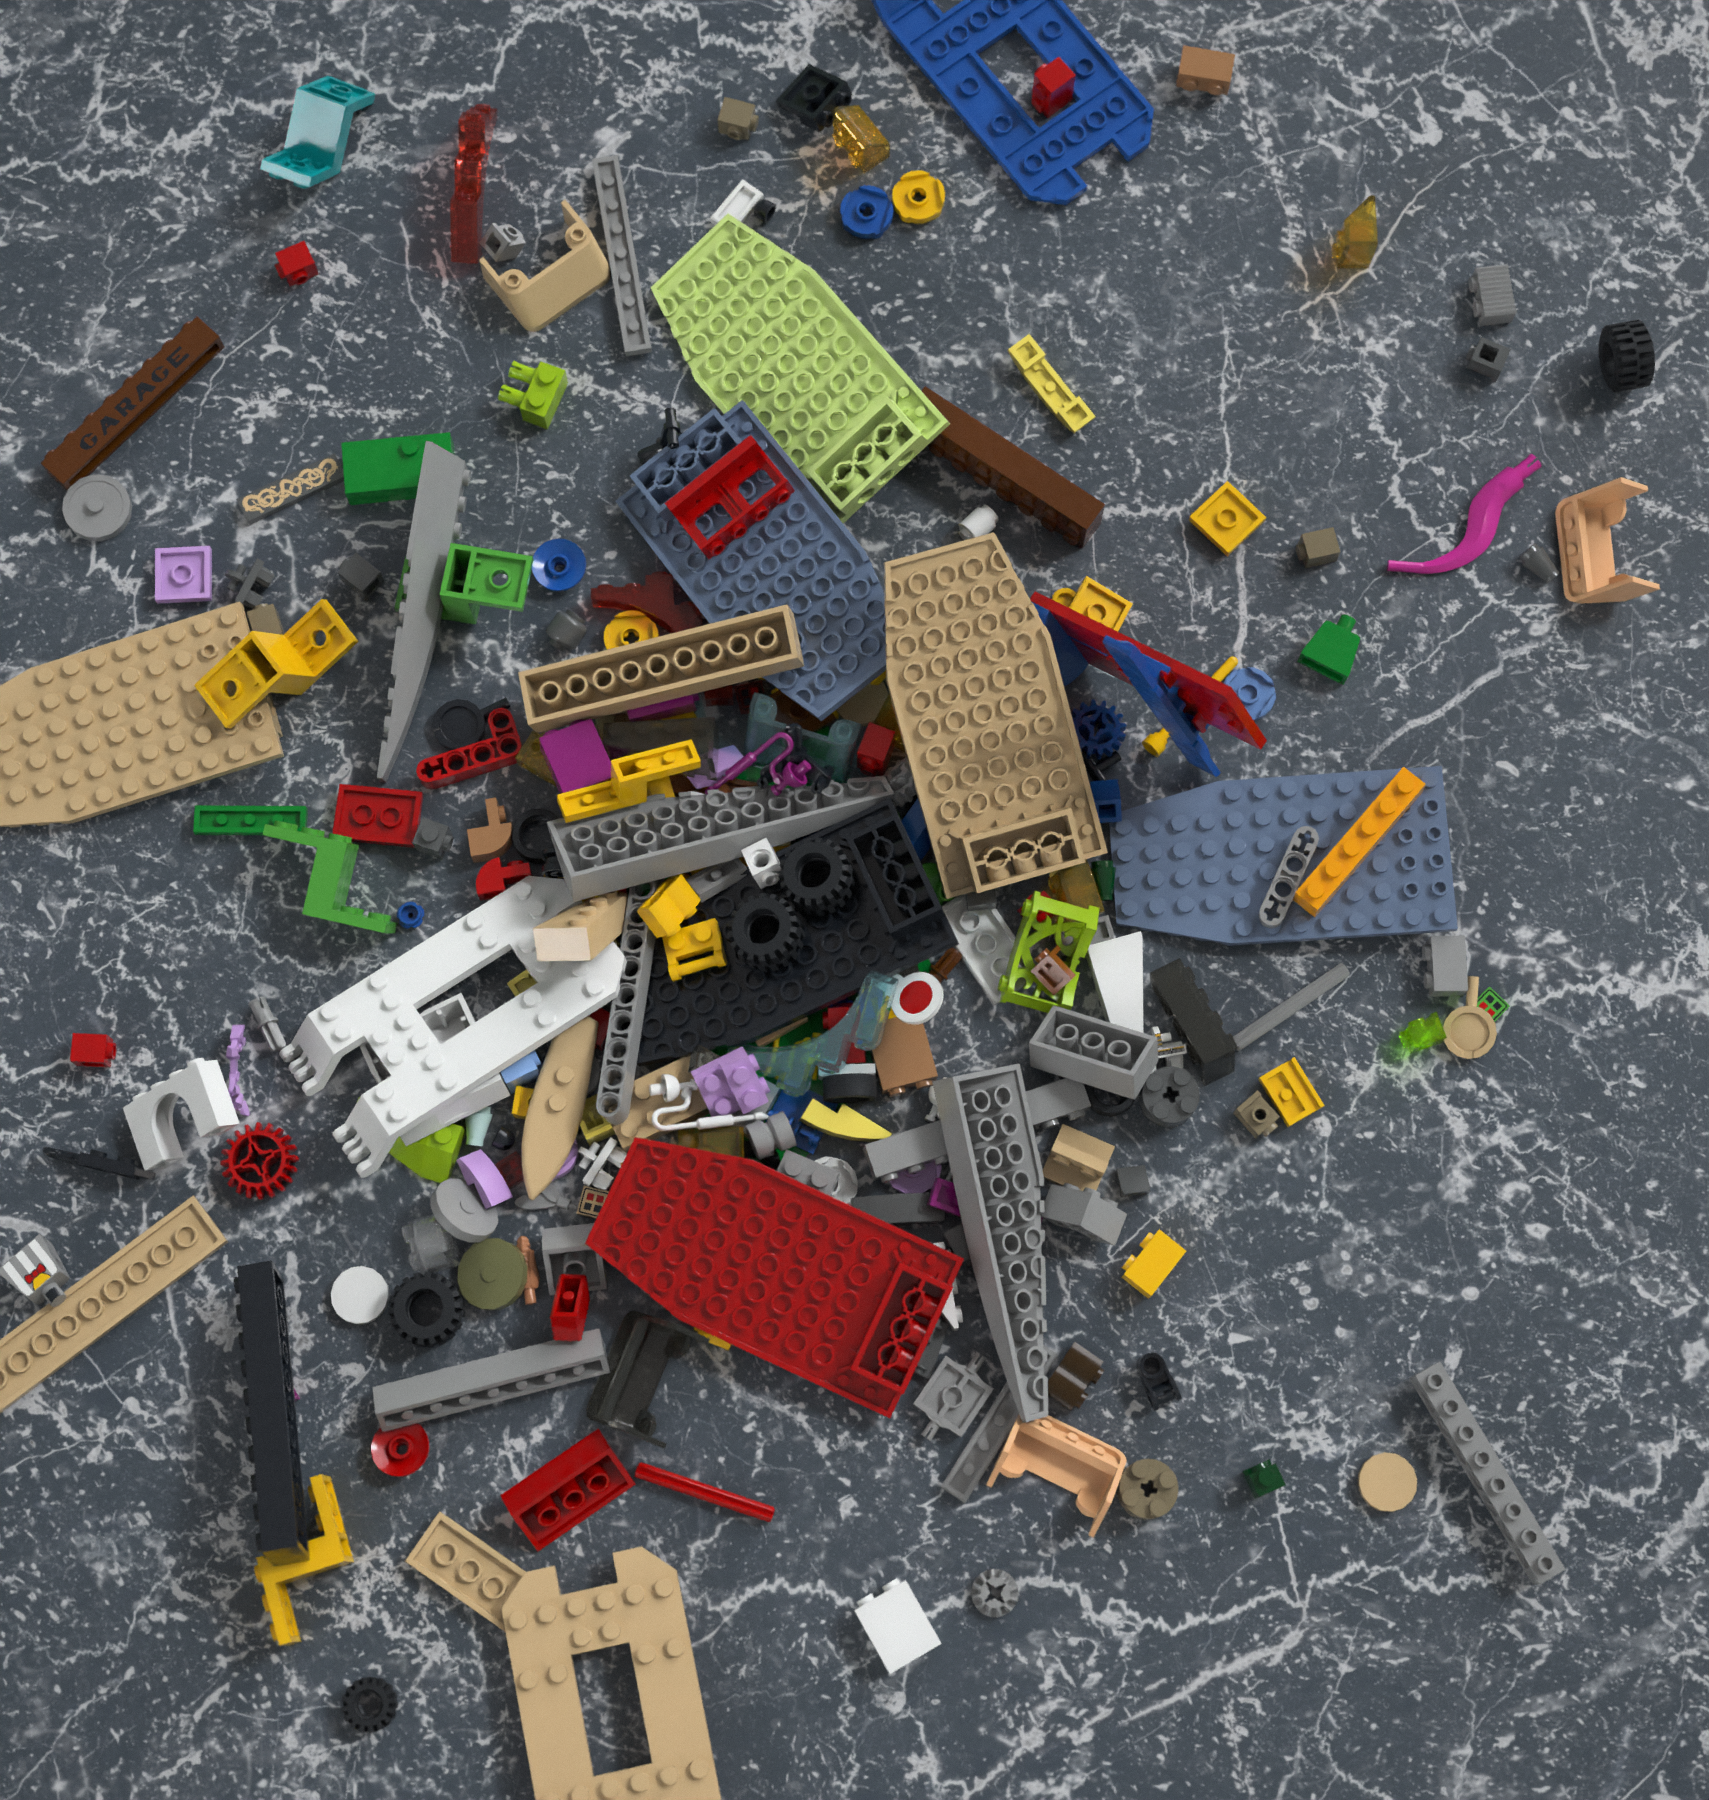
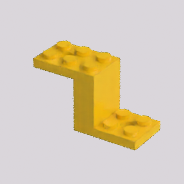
M321 599L284 635L251 631L194 686L226 728H232L270 692L302 695L359 641L326 599ZM323 631L326 635V640L323 645L319 646L316 642V636L318 632ZM231 681L235 682L237 686V691L232 697L227 692V686Z
M323 1474L310 1477L311 1485L308 1486L311 1502L317 1503L319 1514L315 1515L318 1529L320 1532L324 1531L325 1536L308 1541L310 1560L274 1567L264 1556L256 1558L258 1565L254 1566L255 1575L258 1583L263 1582L265 1594L262 1595V1602L265 1611L271 1612L273 1623L270 1624V1632L274 1642L278 1641L279 1646L293 1645L301 1642L286 1584L354 1562L332 1479Z

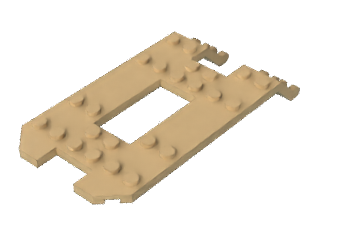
M637 1547L613 1553L618 1583L561 1595L556 1566L525 1572L501 1609L535 1799L722 1800L677 1570L643 1547ZM630 1643L652 1764L594 1776L572 1655Z

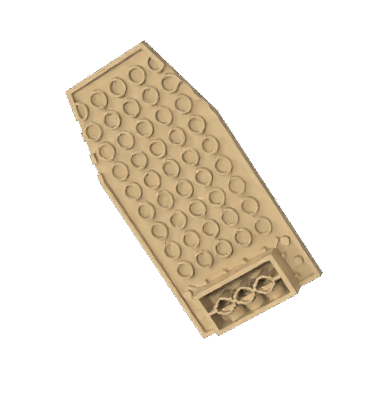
M994 532L884 562L886 682L946 899L973 891L976 893L984 892L1085 863V859L1108 853L1051 635L1041 621L1038 611L1029 599L1020 578L1017 577L1008 556Z
M236 602L29 668L0 686V827L43 826L51 823L71 824L283 757L284 754L279 739L283 735L271 692L235 726L226 728L194 686L251 632L243 604ZM233 681L227 686V692L232 697L237 691V686Z

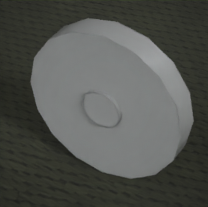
M90 475L80 478L69 487L63 498L62 512L67 525L77 536L88 541H104L114 538L126 528L131 519L132 503L127 490L118 480L107 475Z
M447 1179L441 1182L430 1198L431 1210L436 1220L447 1232L458 1239L466 1242H482L489 1238L498 1224V1213L495 1206L485 1209L474 1184L468 1186L465 1180Z

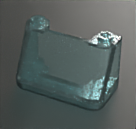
M756 692L753 694L747 720L743 756L748 752H754L773 735L780 732L785 733L787 724L775 721L777 705L773 698ZM844 719L838 720L832 725L828 736L802 729L803 746L807 748V754L821 767L825 765L829 767L831 765L834 768V774L831 776L834 782L840 784L847 783L848 779H850L857 751L861 744L860 723ZM784 738L777 739L757 756V760L752 766L762 769L767 763L782 753V749L786 746V740ZM807 780L808 783H814L813 780Z

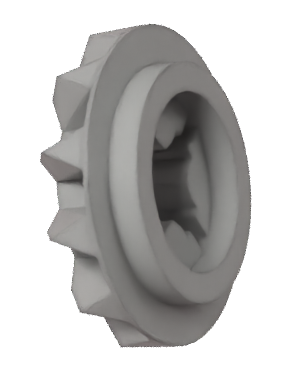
M986 1570L975 1579L972 1585V1601L975 1607L986 1616H1004L1011 1612L1018 1601L1017 1584L1014 1578L1003 1570ZM987 1582L995 1588L1005 1584L1000 1592L1004 1601L1003 1604L995 1598L985 1602L990 1594L986 1585Z

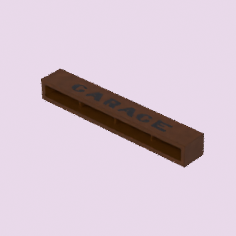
M198 316L192 321L186 322L180 332L173 339L167 340L154 357L148 358L134 376H129L116 393L107 396L99 409L88 414L82 425L75 431L69 432L56 449L50 450L45 455L41 464L46 472L66 491L80 478L89 476L225 348L220 336Z

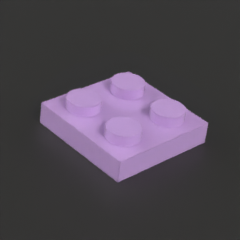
M210 546L155 548V601L157 604L212 601V549Z

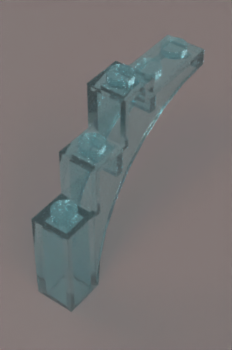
M871 971L865 977L859 995L847 1014L835 1026L820 1036L800 1044L783 1047H756L743 1044L729 1047L727 1054L743 1047L747 1055L753 1053L760 1067V1074L767 1077L779 1076L776 1084L777 1088L783 1089V1092L789 1096H803L810 1089L816 1066H819V1070L825 1073H839L846 1065L852 1042L855 1043L854 1046L865 1051L875 1050L881 1044L899 979Z

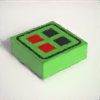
M1490 986L1477 1000V1007L1489 1013L1494 1022L1510 1007Z

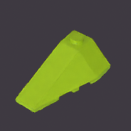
M451 1124L408 1146L404 1144L401 1137H398L389 1154L418 1176L441 1183L451 1177L466 1131L462 1126Z

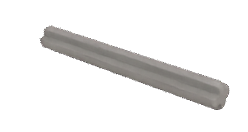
M1343 963L1338 964L1234 1035L1230 1040L1237 1051L1242 1050L1346 979L1350 974L1349 970Z

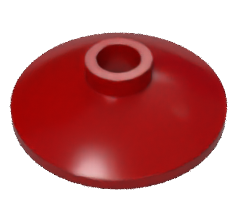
M418 1423L385 1432L380 1427L374 1435L371 1444L373 1461L383 1473L389 1476L404 1477L411 1475L423 1466L428 1457L430 1449L429 1438L425 1430ZM400 1446H407L405 1454H398L397 1451Z

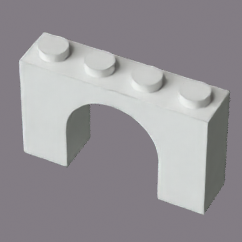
M204 1058L192 1060L187 1063L188 1067L186 1069L169 1074L168 1080L153 1084L149 1092L134 1096L132 1098L133 1102L123 1107L145 1171L167 1168L184 1157L173 1126V1110L179 1097H182L188 1104L200 1137L222 1135L240 1124L217 1060L205 1061Z

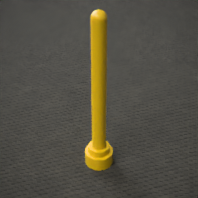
M1234 656L1229 657L1211 677L1222 682L1237 666L1238 659ZM1163 727L1159 732L1149 734L1142 741V745L1151 755L1159 757L1166 749L1165 745L1170 737L1169 733Z

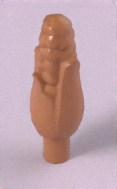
M520 1236L516 1241V1247L524 1255L528 1267L527 1283L523 1290L525 1305H533L537 1303L535 1289L539 1286V1272L534 1250L530 1248L529 1239L525 1236Z

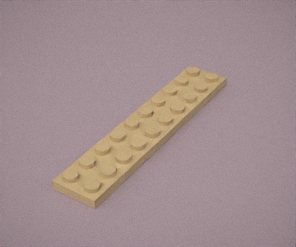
M195 1196L190 1197L64 1292L66 1299L63 1303L56 1307H52L50 1303L0 1340V1414L228 1243V1240Z

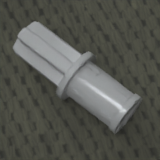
M259 997V1002L255 998L249 1002V1007L257 1020V1029L262 1031L270 1051H280L286 1046V1042L277 1025L279 1020L273 1016L266 997Z

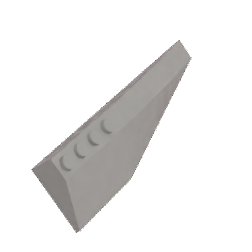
M430 441L425 443L406 554L410 572L404 573L402 585H404V594H407V597L400 601L399 621H402L403 626H397L391 667L395 686L389 687L387 697L389 700L388 706L392 709L391 713L386 714L384 720V734L388 736L387 740H382L377 772V779L383 783L387 782L399 755L426 681L444 607L439 594L450 543H455V539H460L462 523H458L459 515L465 512L466 497L463 496L464 486L469 487L471 470H467L468 468L464 460Z
M885 776L852 778L848 779L847 783L841 784L831 780L829 786L822 789L820 794H817V792L816 794L812 793L811 786H806V784L797 788H784L779 796L774 795L771 791L773 785H768L766 788L764 786L762 788L759 786L734 788L730 793H724L719 791V789L707 790L708 794L692 796L691 792H679V797L665 798V794H654L647 796V802L565 823L564 818L548 821L547 826L565 883L575 902L743 857L742 849L764 838L768 839L772 847L795 840L836 824L888 798L893 799L895 798V793Z
M1020 1063L932 1081L968 1251L1003 1371L1022 1423L1047 1417L1048 1378L1044 1376L1047 1350L1043 1348V1333L1047 1332V1320H1043V1306L1046 1305L1045 1257L1042 1256V1242H1045V1230H1041V1213H1044V1200H1041L1040 1187L1044 1186V1175Z

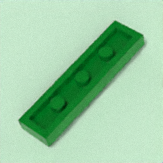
M195 805L193 833L195 835H263L265 824L274 825L275 820L298 825L297 831H301L302 827H307L308 808L306 806Z

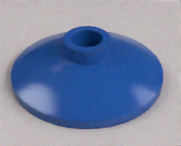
M549 540L539 546L533 555V575L537 582L546 589L552 591L571 589L582 580L585 574V555L581 548L570 540ZM563 565L565 568L563 571L557 572L555 567Z

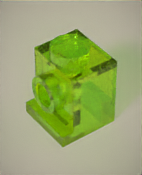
M1437 1012L1431 1013L1426 1018L1427 1021L1422 1017L1409 1022V1027L1399 1032L1400 1041L1404 1048L1408 1047L1410 1054L1441 1044L1447 1038Z

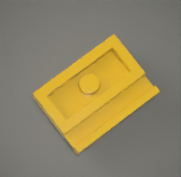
M1295 1057L1258 1079L1287 1127L1292 1126L1325 1106Z

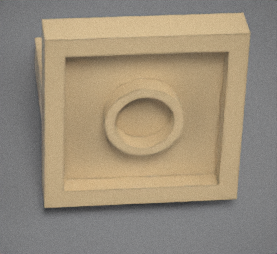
M1062 1124L1043 1168L1044 1179L1062 1187L1064 1183H1069L1080 1188V1191H1084L1085 1187L1097 1190L1115 1146Z

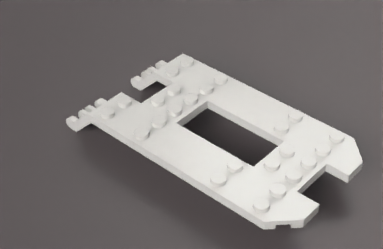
M527 876L506 891H503L307 1014L291 1044L280 1051L279 1055L283 1061L291 1062L288 1068L294 1074L297 1082H303L314 1075L313 1078L302 1085V1090L307 1096H312L322 1090L342 1056L366 1041L391 1075L363 1093L345 1124L333 1132V1136L338 1143H343L356 1134L352 1140L346 1142L342 1147L351 1163H358L370 1154L368 1159L359 1163L356 1167V1171L361 1178L371 1175L380 1168L398 1137L618 997L619 983L627 961L614 941L591 961H537L533 928L582 903V900L573 901L564 879ZM512 949L536 981V984L440 1044L416 1009Z

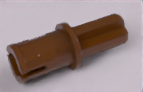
M952 947L943 954L935 965L930 966L931 970L928 973L933 975L941 984L943 980H948L947 976L963 956Z

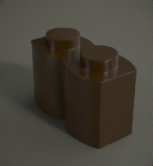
M1074 1342L1048 1380V1396L1070 1411L1074 1406L1079 1409L1089 1395L1084 1392L1090 1382L1096 1384L1105 1371L1101 1368L1104 1361Z

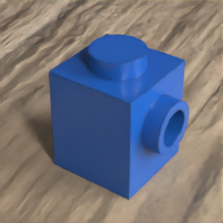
M1118 779L1090 782L1100 823L1122 821Z

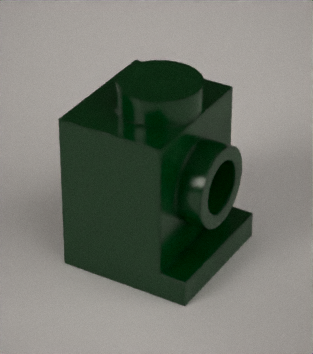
M1270 1459L1242 1471L1254 1498L1261 1497L1286 1485L1277 1464H1271Z

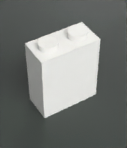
M898 1578L883 1586L882 1588L885 1593L874 1598L871 1593L857 1602L859 1608L854 1610L889 1674L941 1644L906 1580L900 1583Z

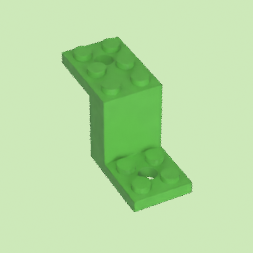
M450 543L439 594L444 605L441 619L476 624L480 605L523 612L534 561L533 556ZM406 557L394 607L397 612H399L400 601L407 597V594H404V585H402L404 573L410 572ZM497 574H505L508 576V581L504 585L498 586L493 583V578Z
M276 820L274 825L265 824L264 836L317 848L303 907V915L381 933L396 934L398 923L390 921V915L369 912L367 916L363 915L364 909L345 906L359 845L351 843V837L329 833L327 838L324 837L325 831L302 827L301 831H297L298 825Z

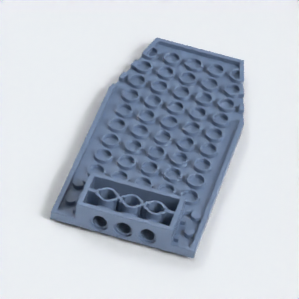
M741 400L723 416L714 408L678 436V448L670 449L667 445L629 475L636 485L615 502L710 624L786 604L794 613L804 667L762 678L822 721L886 671L883 588L866 551L747 404ZM749 435H752L777 469L786 477L795 492L791 494L785 503L778 504L773 508L765 519L756 522L748 528L742 537L734 539L729 543L721 554L708 559L664 503ZM759 470L744 481L738 489L746 501L752 505L776 484L764 470ZM716 504L696 520V526L708 540L733 519L721 504Z
M1442 766L1406 768L1426 784L1422 794L1316 917H1313L1292 900L1281 925L1272 929L1266 928L1261 924L1259 912L1296 830L1303 826H1309L1315 829L1319 836L1317 848L1302 878L1300 887L1401 769L1216 781L1121 811L1122 821L1109 822L1111 858L1113 867H1116L1114 882L1116 926L1149 932H1162L1172 936L1195 938V940L1206 942L1208 940L1229 946L1457 931ZM1305 834L1304 837H1298L1301 839L1298 852L1302 854L1307 843L1313 844L1310 841L1309 834ZM1290 858L1286 862L1287 868L1292 872H1298L1303 867L1302 862L1298 858ZM1279 883L1275 887V892L1281 897H1286L1291 893V887L1287 883ZM1269 898V901H1274V905L1270 912L1264 911L1267 914V920L1279 919V916L1276 915L1279 904L1283 907L1286 904L1277 903L1272 898Z

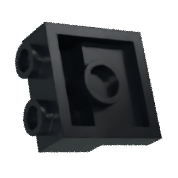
M808 64L776 101L779 108L798 116L801 124L821 132L825 127L829 128L833 125L835 115L841 108L846 109L849 107L853 94L847 81Z

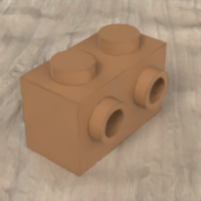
M1183 45L1176 87H1182L1187 91H1205L1212 95H1227L1235 54Z

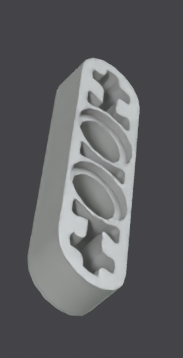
M1303 826L1294 833L1261 905L1259 921L1266 928L1272 929L1280 926L1287 914L1295 892L1318 845L1319 836L1312 827ZM1305 834H1309L1310 841L1313 844L1307 843L1302 854L1298 852L1301 845V839L1298 837H1304ZM1290 858H1298L1302 862L1303 867L1298 872H1292L1287 868L1286 862ZM1287 883L1291 887V893L1286 897L1277 895L1275 892L1276 885ZM1269 898H1272L1277 903L1286 904L1285 907L1279 904L1276 915L1279 916V919L1267 920V914L1264 911L1270 912L1274 905V901H1269Z

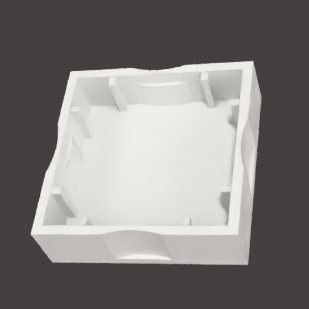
M462 993L432 1006L420 1014L440 1044L476 1022ZM366 1041L361 1044L360 1049L376 1082L379 1084L391 1075L369 1043ZM500 1072L401 1135L400 1137L404 1144L408 1146L510 1096Z

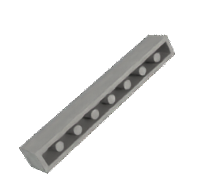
M1068 1078L1026 1091L1033 1128L1042 1126L1043 1130L1059 1125L1058 1120L1069 1117L1070 1121L1084 1117L1086 1115L1085 1111L1091 1107L1084 1084ZM940 1120L866 1144L863 1147L873 1181L881 1179L882 1183L897 1179V1173L908 1170L909 1174L925 1169L924 1164L935 1161L936 1165L949 1162Z
M600 1329L583 1332L582 1340L580 1341L552 1340L372 1387L375 1414L380 1427L385 1432L610 1373Z

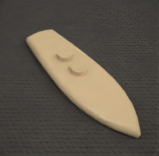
M588 1016L552 1038L530 1099L521 1143L523 1178L530 1200H535L559 1173L569 1156L577 1136L586 1102L598 1031V1022Z

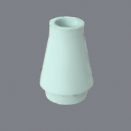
M486 1107L465 1117L466 1144L483 1146V1141L493 1114H490L491 1107Z

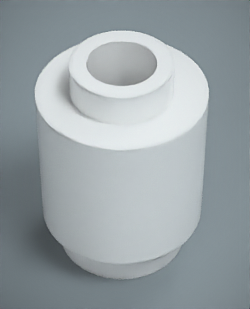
M983 505L981 508L977 507L958 525L960 529L958 533L963 540L989 534L996 527V523L999 521L998 516L987 505Z

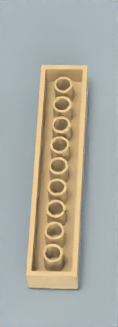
M786 604L521 671L518 674L527 723L535 732L539 733L570 725L579 719L584 721L590 718L595 719L804 667V661L794 613Z

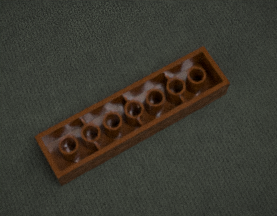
M925 386L922 392L950 423L946 429L927 445L929 450L939 458L944 457L949 460L958 471H966L972 475L979 485L983 487L988 486L996 491V495L1000 499L1016 504L1018 509L1026 516H1034L1040 520L1041 525L1047 530H1055L1061 534L1068 544L1072 546L1078 545L1083 549L1101 524L1105 504Z

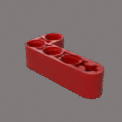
M497 708L489 714L488 723L492 738L420 761L417 765L416 773L421 784L426 789H438L520 762L523 758L524 750L511 712L505 708ZM501 719L509 721L508 725L504 728L495 727L496 723ZM509 744L517 746L513 753L507 754L503 752L504 748ZM485 752L490 754V758L487 761H477L479 754ZM453 762H464V765L461 769H450ZM441 766H444L446 774L442 773ZM429 770H433L432 778H428Z

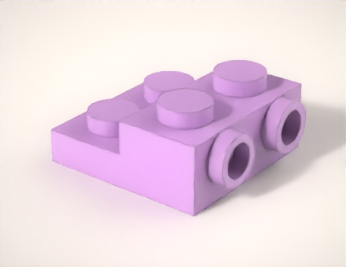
M743 1047L691 1071L711 1117L728 1115L739 1110L745 1114L769 1102L766 1094L770 1092V1089L764 1077L758 1079L755 1072L760 1069L753 1053L747 1055Z

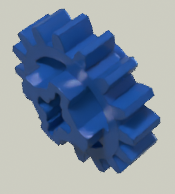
M1093 699L1090 706L1082 702L1079 707L1080 711L1075 708L1072 710L1071 715L1081 752L1083 750L1086 751V758L1089 759L1091 754H1096L1097 759L1100 760L1102 753L1110 757L1113 749L1117 751L1120 749V742H1124L1126 736L1123 732L1127 725L1126 723H1120L1123 718L1122 713L1115 715L1116 706L1113 705L1108 709L1106 708V701L1103 700L1099 706L1096 704L1095 699ZM1096 723H1099V730L1096 736L1094 737V727L1096 726Z

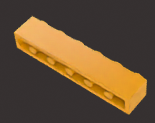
M1403 767L1298 888L1293 901L1313 917H1316L1422 794L1426 784Z

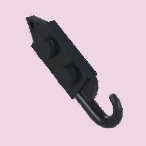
M44 1147L42 1150L44 1155L58 1161L139 1180V1178L154 1180L156 1174L134 1165V1159L118 1156L117 1160L107 1158V1153L91 1149L90 1154L83 1152L78 1154L51 1147Z

